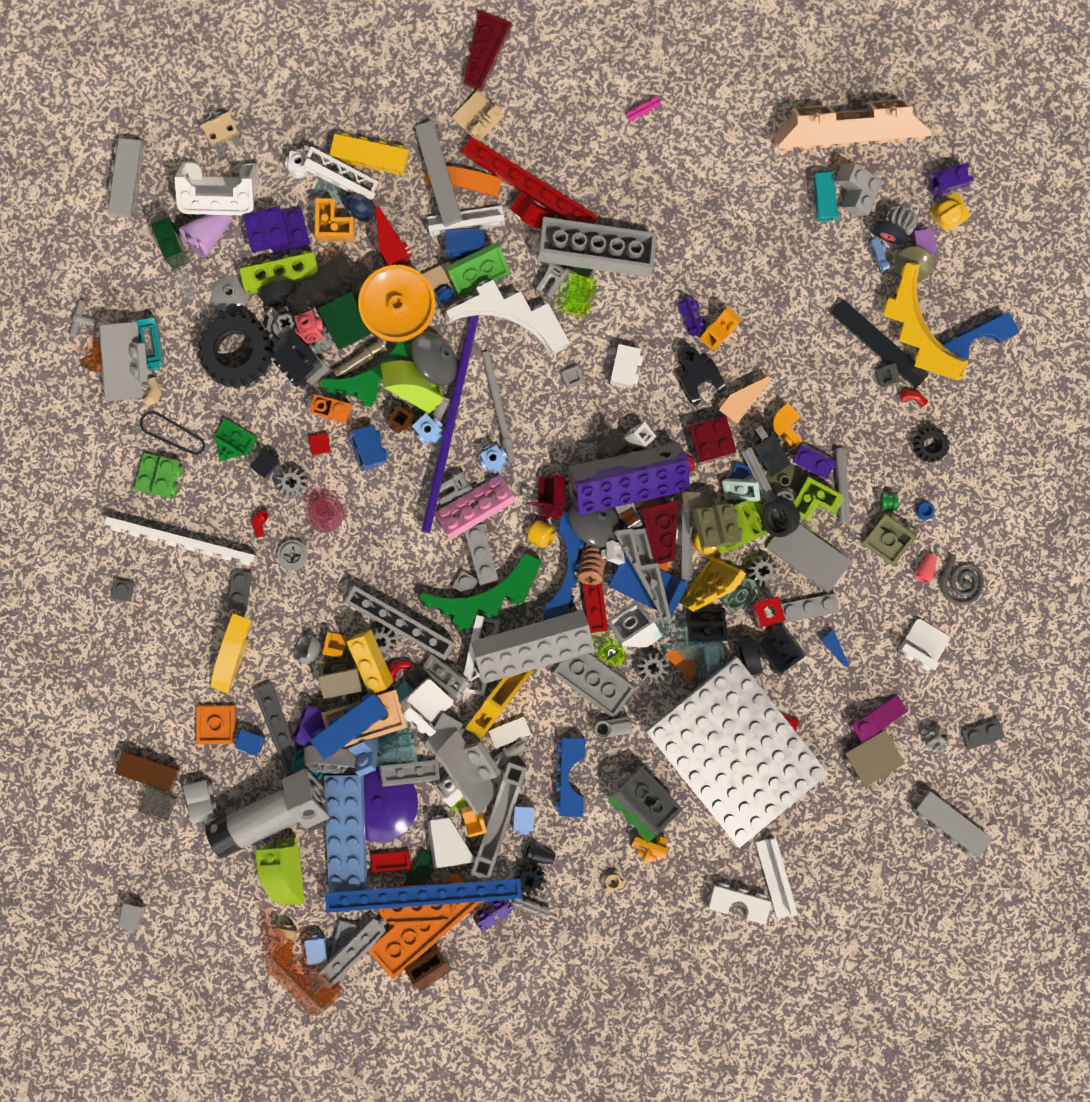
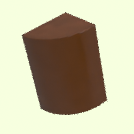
M435 948L404 970L413 986L421 992L453 969L442 952Z

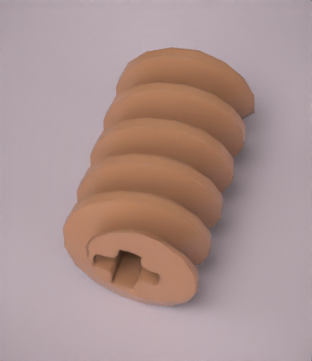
M589 544L583 547L578 580L581 583L597 585L602 582L605 558H601V550H603L601 547Z

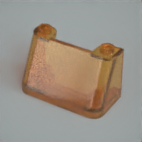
M286 938L266 959L265 969L310 1015L319 1016L344 991L338 985H335L331 989L323 987L314 994L310 990L311 986L289 965L295 958L293 954L295 942L292 939Z

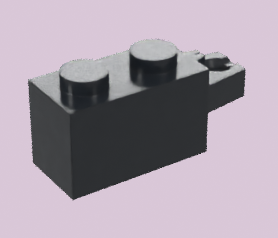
M759 422L751 425L755 436L748 442L764 470L773 477L791 464L788 459L790 455L784 447H781L779 443L781 439L776 432L772 433L768 428L764 429Z

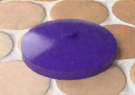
M376 764L375 771L363 775L366 840L371 842H387L398 838L410 828L418 811V795L413 783L382 787L379 767L385 766L384 764Z

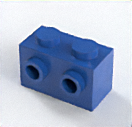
M484 229L446 230L447 259L460 260L485 248Z
M371 425L351 432L349 438L361 472L383 466L387 460V452L381 446V436L379 431L375 429V426Z

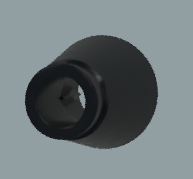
M529 844L525 859L529 860V863L552 865L555 853L536 844Z

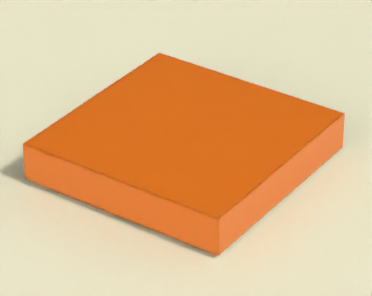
M236 705L196 706V744H235Z

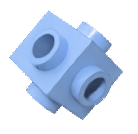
M427 413L412 426L418 432L416 436L423 443L426 441L429 444L432 442L435 444L442 438L441 433L444 431L441 428L443 424L436 417L432 419ZM431 427V431L428 433L427 429Z
M489 445L482 449L483 453L480 454L482 459L479 462L484 471L488 469L489 473L493 471L498 473L505 468V459L508 457L503 448L499 449L497 445L494 447ZM493 454L497 456L495 461L489 459Z

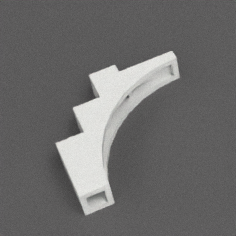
M485 280L479 283L475 291L476 297L471 295L464 300V303L460 305L455 303L449 306L445 314L448 323L475 315L495 316L510 320L530 331L544 345L550 356L567 348L570 343L548 303L542 305V303L538 304L531 311L521 291L516 294L512 292L503 299L494 280L489 282Z

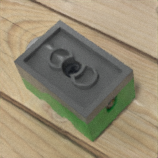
M643 767L636 773H624L615 781L616 792L607 800L616 811H621L625 816V820L630 825H634L638 829L639 835L647 843L660 834L683 810Z

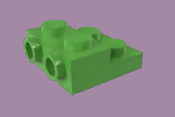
M144 453L134 490L172 499L173 495L176 496L178 491L176 482L183 473L182 463L177 460Z

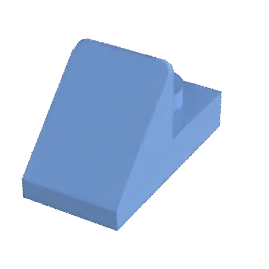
M376 738L348 748L357 757L355 773L359 777L376 770L378 740Z

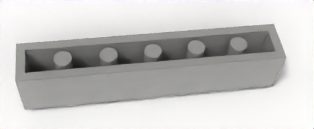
M353 586L345 600L346 604L444 660H447L456 645L356 586Z

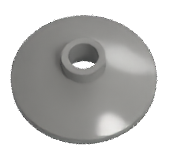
M223 276L216 281L212 288L213 302L222 311H239L248 302L249 295H246L242 278L238 276ZM231 289L233 290V293L231 295H227V290Z

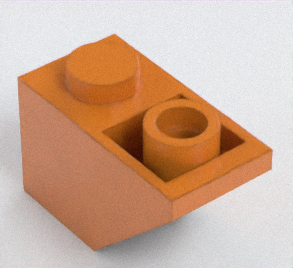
M314 394L309 413L330 421L349 425L353 406L350 403Z

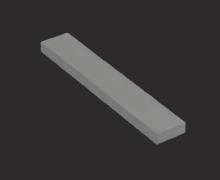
M431 120L415 126L443 225L447 227L461 222L463 219L434 122Z

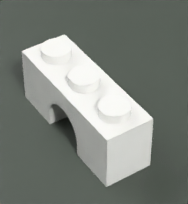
M720 882L718 886L713 884L708 909L728 914L731 904L740 901L746 905L745 918L747 920L766 925L772 903L770 900H767L768 896L756 893V896L749 895V891L742 888H737V891L729 889L730 885Z

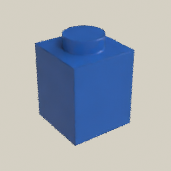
M243 729L241 732H237L235 736V748L259 756L266 737Z

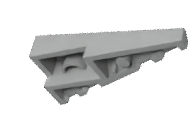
M646 528L615 531L614 533L661 617L664 621L671 620L658 563L654 564Z

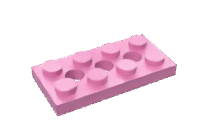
M499 474L452 503L442 507L435 512V515L451 540L517 500Z

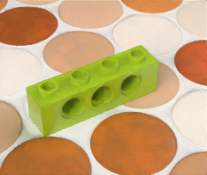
M310 251L301 252L298 256L293 257L286 255L281 257L280 260L275 261L268 259L258 265L246 264L243 266L244 268H240L246 295L259 293L263 286L279 280L292 279L295 281V284L320 279L314 252L310 253ZM297 264L303 265V268L300 271H295L293 269ZM279 268L285 270L282 275H276L275 271ZM259 273L266 274L265 278L261 280L256 277Z

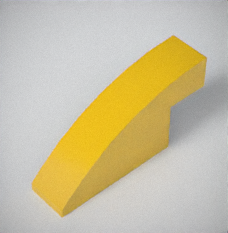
M232 614L218 654L210 687L229 694L249 643L247 636L253 623L252 620Z
M530 670L503 678L469 722L466 729L481 740L533 671Z

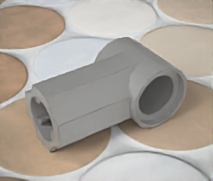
M630 717L599 721L594 725L593 732L598 738L631 734L632 725ZM600 724L607 726V733L605 735H600L597 731V727Z

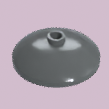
M423 332L416 336L412 343V357L419 372L432 384L445 386L451 383L457 374V359L452 347L443 337L433 332Z
M574 504L570 507L569 521L572 529L581 540L595 547H606V542L611 540L616 542L618 540L614 532L622 530V524L614 508L579 515Z

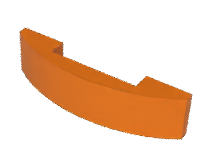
M447 166L454 188L498 197L501 185L500 178L474 170ZM427 170L424 183L431 184Z

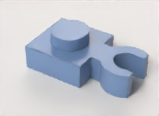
M879 237L870 241L869 246L875 261L878 263L880 272L883 273L890 268L889 262L885 257L886 247L883 242H880Z

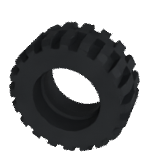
M226 313V317L218 316L215 318L216 321L214 323L210 321L207 324L208 329L206 331L202 330L200 334L202 339L198 340L197 345L199 347L197 353L201 360L202 368L214 381L228 388L230 386L234 389H240V386L247 388L253 382L258 383L260 381L259 378L268 373L267 368L268 366L271 367L273 362L271 356L274 354L272 341L263 326L258 321H255L254 318L246 317L242 313H237L236 315ZM231 335H245L253 345L251 358L240 367L230 368L225 366L220 361L218 355L221 343Z

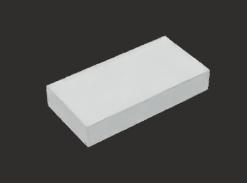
M524 717L488 731L495 749L531 735Z

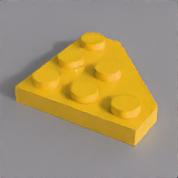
M711 556L679 603L685 608L695 611L734 591L741 584L746 573Z

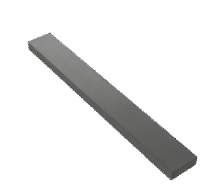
M270 681L253 688V691L288 777L294 774L292 769L293 758L299 751L296 743L291 740L293 737ZM326 820L308 828V831L311 832L326 826Z

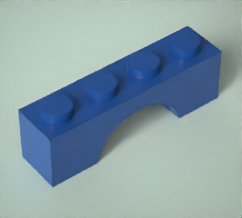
M1001 312L993 316L992 321L988 323L982 321L975 325L976 329L972 331L967 329L959 333L958 338L954 340L949 338L941 344L955 355L967 360L969 358V347L974 339L988 337L1000 344L1016 336L1020 331L1011 314L1008 312L1003 315Z
M562 738V742H558V753H562V760L558 761L557 773H561V781L557 780V792H560V800H556V812H560V816L583 817L584 797L572 789L569 783V773L576 762L585 758V738Z

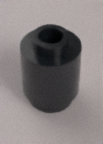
M418 668L407 678L410 682L409 684L414 689L428 678L435 683L431 677Z

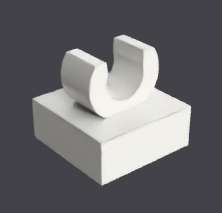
M613 540L606 542L607 549L601 550V558H607V561L617 565L625 563L624 549L621 544Z

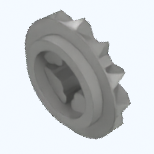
M288 540L279 547L277 558L282 567L293 571L300 569L306 564L308 551L300 541ZM294 547L295 553L301 556L295 557L292 563L291 558L285 556V554L291 553Z

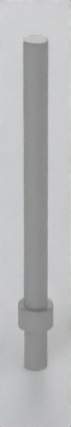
M486 351L482 353L502 436L501 444L508 457V463L515 462L512 449L514 445L512 438L509 437L490 352Z

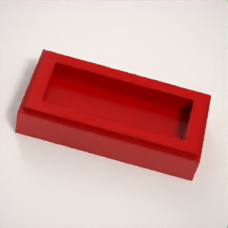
M410 850L371 853L372 873L411 870Z

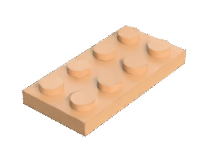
M396 690L377 696L389 714L344 747L408 728L405 717L402 714L403 711ZM358 701L321 713L325 728L329 727L328 723L334 718L338 717L340 719L345 715L344 711L350 706L354 705L356 707L361 702Z

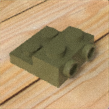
M733 504L716 505L711 508L693 510L701 548L732 546L741 541L743 531L738 527V511L734 509Z
M886 511L862 544L894 567L916 539L917 533L915 531L917 529L910 523L905 525L899 521L901 517L895 512L891 511V513H888Z

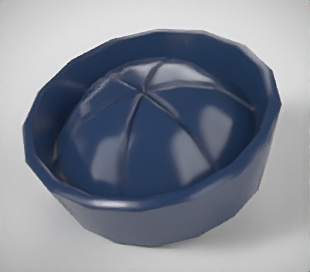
M353 193L344 199V206L351 216L362 222H369L371 220L374 207L365 196Z

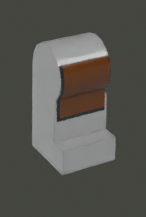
M632 503L614 507L626 529L635 530L643 526Z

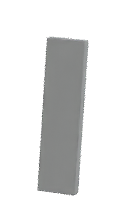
M682 503V580L692 581L693 512H685L684 503Z

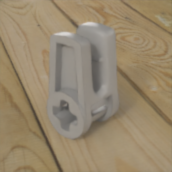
M551 263L536 291L542 293L549 281L555 279L546 294V297L551 300L559 286L568 276L570 269H565L558 264Z
M465 472L441 484L439 494L454 487L453 492L445 494L444 497L439 499L441 505L473 490V487L469 486L465 478Z

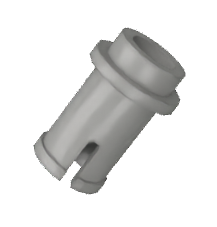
M444 397L442 403L436 406L437 409L433 410L430 416L436 417L441 421L450 404V400Z

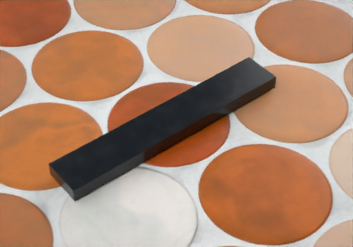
M844 299L830 313L831 316L886 364H896L899 375L915 389L929 375L924 369L915 367L916 362Z

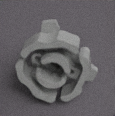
M283 307L277 311L270 308L266 313L269 317L266 329L270 334V340L278 346V349L289 340L287 335L293 331L296 334L295 328L297 325L294 316L302 314L296 308L292 310L293 314L289 307ZM272 326H273V331H274L275 335H276L280 340L275 339L274 336L272 335Z

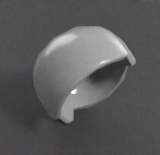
M303 635L295 647L294 660L303 664L312 663L320 653L318 639L311 635Z

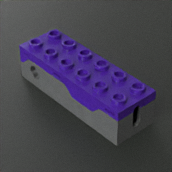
M677 442L569 466L570 498L578 514L583 515L688 491L689 475L695 469L694 459L685 453L680 443Z

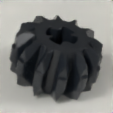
M531 863L529 864V870H526V867L522 865L523 873L519 870L515 872L520 878L514 877L513 879H521L522 895L526 890L527 897L531 896V891L537 896L536 888L541 891L544 890V887L539 883L544 884L546 880L539 878L543 877L545 873L537 874L540 867L537 866L533 871ZM530 875V878L532 876L535 878L533 885L525 884L526 876Z

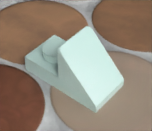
M748 475L744 479L726 478L723 480L725 499L760 500L759 484L752 475Z

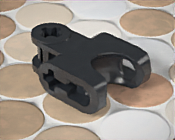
M688 346L682 349L678 360L684 372L678 374L677 379L692 406L695 407L701 402L698 386L702 382L713 384L718 393L726 391L725 381L712 358L703 361L696 348ZM686 353L688 355H693L691 361L689 359H684Z

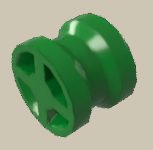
M881 492V511H886L887 509L897 511L899 504L898 492H893L892 494Z

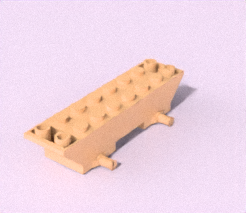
M881 97L879 101L867 102V110L835 112L830 105L813 106L811 103L805 104V107L792 108L791 118L774 135V141L779 149L782 148L783 151L793 150V147L811 149L812 146L820 145V147L826 148L831 147V144L848 146L851 142L868 144L869 141L876 140L878 143L888 142V139L905 141L911 137L921 140L925 139L926 136H931V131L913 115V107L905 99L889 100L886 97Z

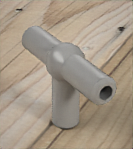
M78 300L75 314L72 316L73 322L69 333L71 337L77 336L80 323L94 327L97 323L96 319L82 316L86 304L83 300Z

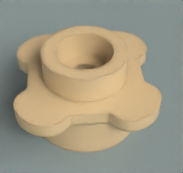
M616 870L612 874L602 877V882L606 884V891L608 893H613L614 890L624 887V882L619 877L620 873Z

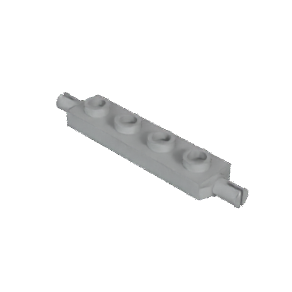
M382 917L379 920L371 918L316 973L318 981L310 990L316 995L323 987L331 989L386 933L384 925L387 922Z

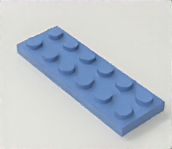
M325 775V794L330 818L326 820L328 892L368 890L364 777H359L358 775Z

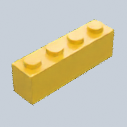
M340 133V135L334 134L329 156L342 163L405 176L409 151L401 145L393 147L383 141L375 143L370 142L365 137H358L357 139L352 138L349 134Z

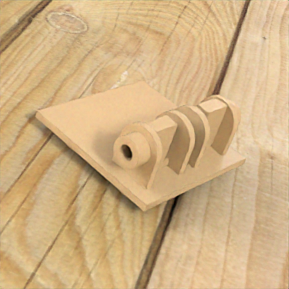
M476 91L451 118L473 138L481 141L504 115L499 111L500 108L496 104L492 105L482 94Z

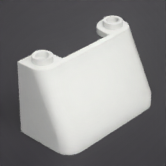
M182 162L175 175L178 209L185 214L244 215L251 213L254 208L259 174L258 163L242 165L239 172L240 177H203L202 168L199 164L195 162Z

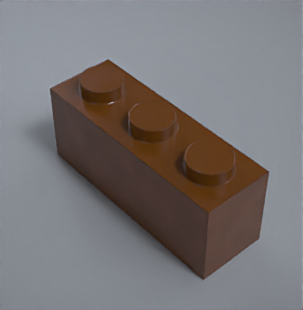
M129 749L128 752L122 751L114 774L167 792L173 791L180 769L176 768V764L165 761V764L157 762L158 758L147 755L146 758L139 756L140 752Z

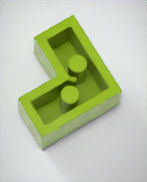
M808 477L793 504L799 510L800 519L809 523L818 507L836 515L844 501V497L842 494Z

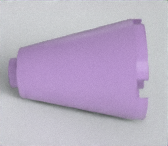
M204 214L181 226L179 233L185 243L188 241L193 246L191 249L197 255L204 258L210 253L232 222V215Z

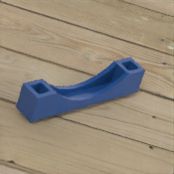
M563 511L559 526V533L567 550V573L560 591L545 606L543 621L568 614V608L573 607L574 596L571 595V591L577 585L578 577H575L574 574L575 569L580 568L581 558L577 557L578 551H583L584 541L572 529L569 521V512Z

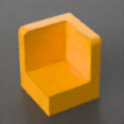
M327 632L323 654L344 658L348 637Z
M470 806L461 808L468 837L487 833L483 812L476 815Z

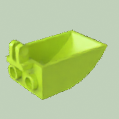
M399 360L381 364L384 388L421 408L423 414H429L432 410L435 411L437 409L436 406L442 403L444 399L442 386L432 384L426 380L414 362Z
M296 837L276 839V847L275 844L263 845V849L255 850L260 883L270 899L279 905L305 904L300 852Z

